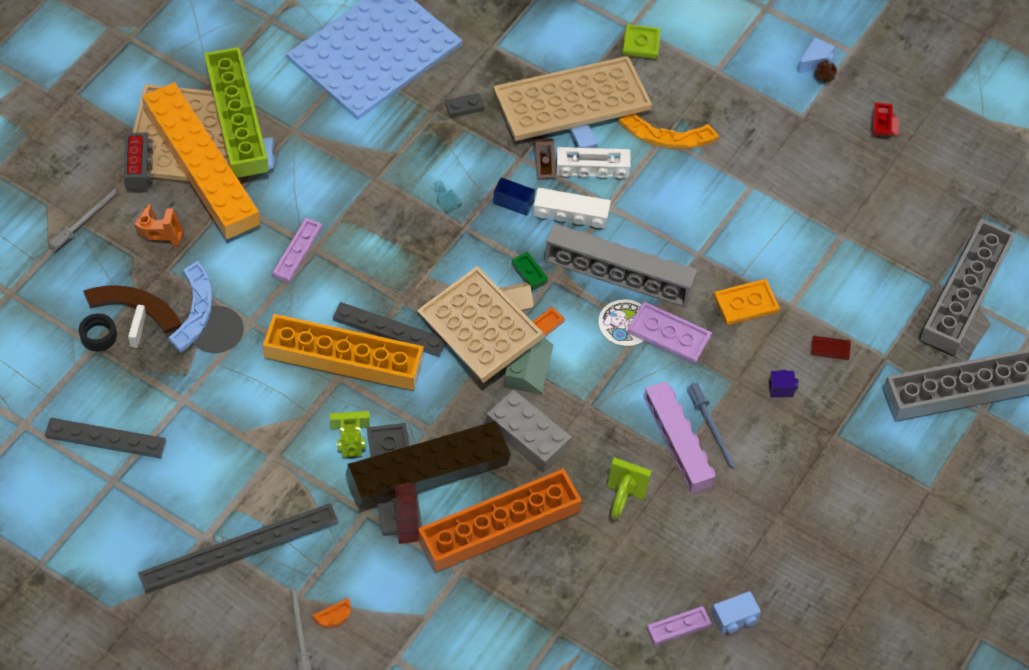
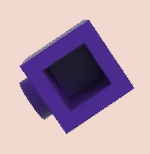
M771 371L769 377L770 397H793L795 390H798L799 386L798 378H795L794 371Z

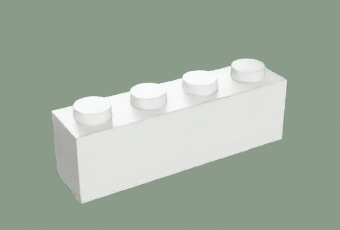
M538 188L533 216L606 229L611 200Z

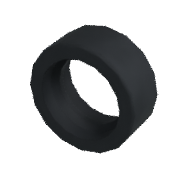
M91 314L85 317L79 325L78 330L81 343L91 351L99 352L106 350L116 341L115 323L111 317L105 314ZM102 325L109 328V333L102 339H90L86 335V332L93 326Z

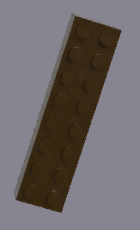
M497 421L349 463L347 465L346 477L359 509L409 495L416 491L419 492L508 465L511 453Z

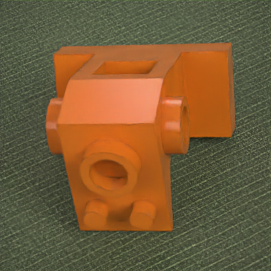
M151 204L144 208L143 213L134 224L139 236L147 240H170L173 246H180L184 230L174 209H166L164 218L155 220L156 214L153 212Z

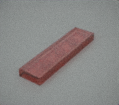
M415 483L395 485L398 543L417 542Z

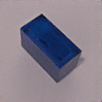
M501 177L494 189L493 204L527 216L534 204L535 189Z

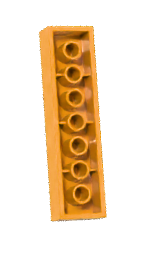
M273 314L263 343L264 358L414 391L424 359V346Z

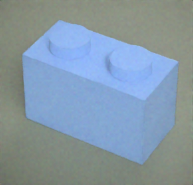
M750 591L714 604L711 612L721 635L727 632L729 634L734 633L743 626H753L759 621L761 614Z

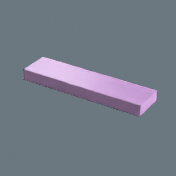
M305 218L272 272L273 278L288 284L290 283L322 230L323 224Z

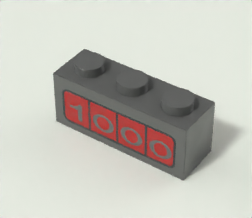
M126 133L123 176L125 189L148 188V181L152 179L151 170H149V166H152V155H149V151H153V141L149 140L148 133Z

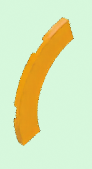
M635 113L626 115L618 121L626 131L638 139L664 148H696L719 140V135L709 124L697 129L687 130V132H676L674 130L654 128Z

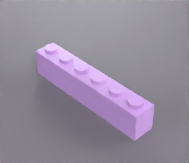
M667 381L645 388V402L690 493L712 487L714 478H716L713 467L709 466L707 455L704 450H701L699 439L696 434H693L689 419L685 418L681 403L677 402L674 389L669 386Z

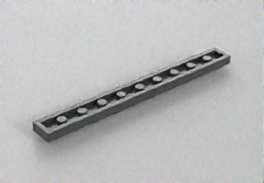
M331 503L143 570L138 572L145 593L335 525L338 523V519Z

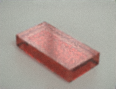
M813 336L811 355L849 360L851 341Z

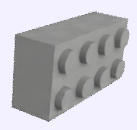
M512 390L487 413L486 424L497 421L505 442L543 473L556 463L571 447L572 437L515 390Z

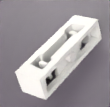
M557 147L556 176L629 178L631 167L630 149ZM567 153H577L579 157H576V155H573V157L567 156ZM608 155H621V157L614 158V156H611V158H608Z

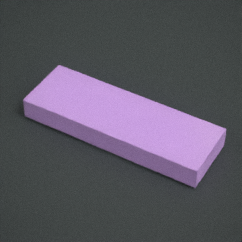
M704 606L649 624L646 629L654 646L711 627L712 623Z

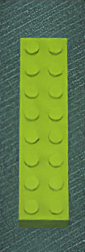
M240 47L204 53L206 71L231 170L237 178L269 172L268 158Z

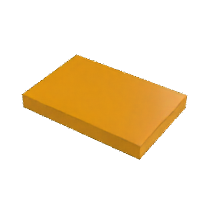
M767 279L713 293L726 326L780 311Z

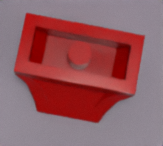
M875 102L872 117L873 135H899V119L893 113V104Z

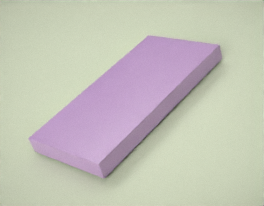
M644 301L627 329L628 334L693 364L697 363L712 336V332Z

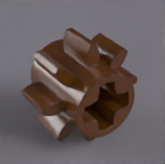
M825 60L817 64L815 75L818 80L828 83L835 79L837 68L834 63L829 64V61Z

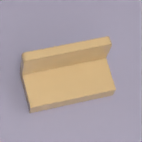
M527 282L499 287L520 310L534 307L531 286Z

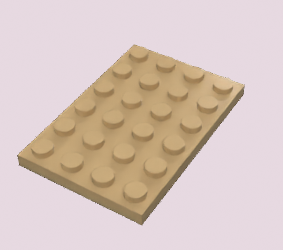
M478 266L417 310L428 325L483 383L545 337L544 333Z

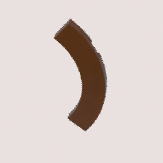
M118 285L100 286L83 290L90 309L115 304H125L136 309L138 305H144L146 313L158 323L164 334L177 330L182 325L176 313L164 301L144 290Z

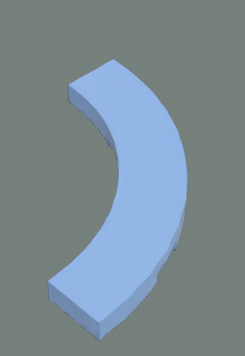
M198 261L182 270L193 293L190 315L187 321L168 337L169 342L179 353L187 349L200 336L206 327L212 310L211 285L207 273Z

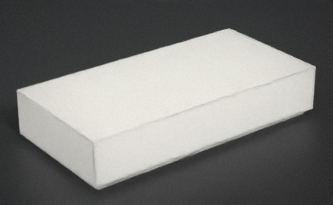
M144 305L136 307L128 335L130 346L138 348L146 320Z

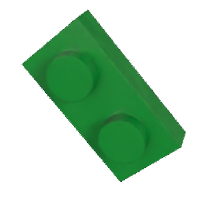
M528 251L512 259V265L525 282L531 286V290L548 282V277Z

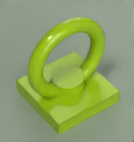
M617 458L613 459L607 484L608 488L617 491L611 510L612 519L616 520L620 517L628 495L645 500L652 470Z

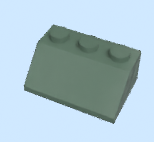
M543 338L508 364L504 387L542 395L553 344L546 338Z

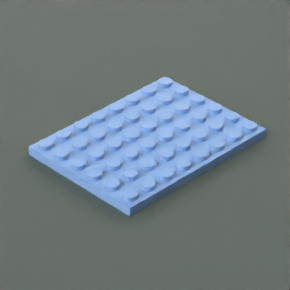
M362 0L286 53V58L353 117L359 120L462 45V39L415 0Z

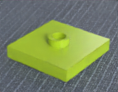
M626 24L622 55L657 59L661 28Z

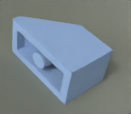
M815 37L801 58L797 72L815 71L817 64L828 60L830 64L835 56L833 54L834 46Z

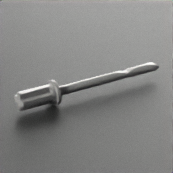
M115 188L70 228L62 227V231L48 242V246L53 251H56L69 239H73V232L119 193L118 190Z
M297 588L291 589L300 652V654L295 656V660L298 662L299 670H312L310 662L312 655L307 653L305 649Z

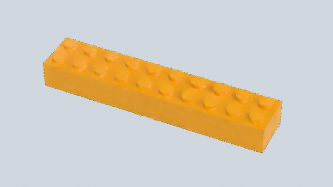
M171 83L143 95L144 111L226 240L260 225L258 209L176 83Z

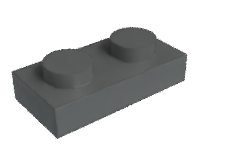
M480 93L445 100V106L450 118L484 111V104Z

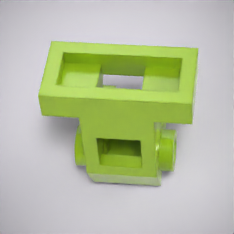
M369 411L330 413V430L340 429L341 439H337L338 451H342V457L362 456V450H365V438H361L360 428L370 427Z

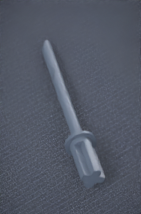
M698 382L691 383L687 388L696 404L695 408L702 410L719 446L722 448L728 465L734 469V462L724 446V441L706 407L710 402L706 400Z

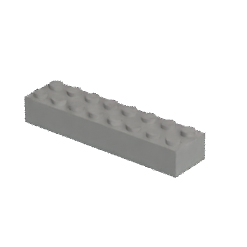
M983 219L980 220L924 327L921 341L954 356L956 355L1012 245L1015 233Z
M554 224L546 241L545 263L687 309L694 291L697 270L690 266L680 265L653 254H646L637 249L622 246L619 243H612L600 237L585 234L582 231L569 229L563 225Z
M1029 349L887 376L883 389L895 421L1029 395Z

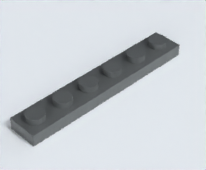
M342 302L339 303L333 315V321L379 337L424 346L425 353L440 357L446 344L438 335Z
M51 417L45 432V438L159 459L162 458L166 445V438Z

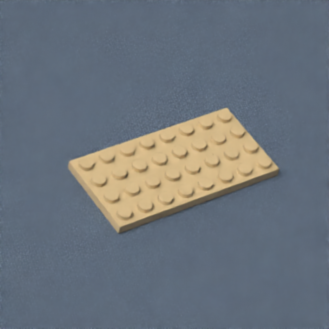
M628 56L493 86V92L515 141L652 110V103Z

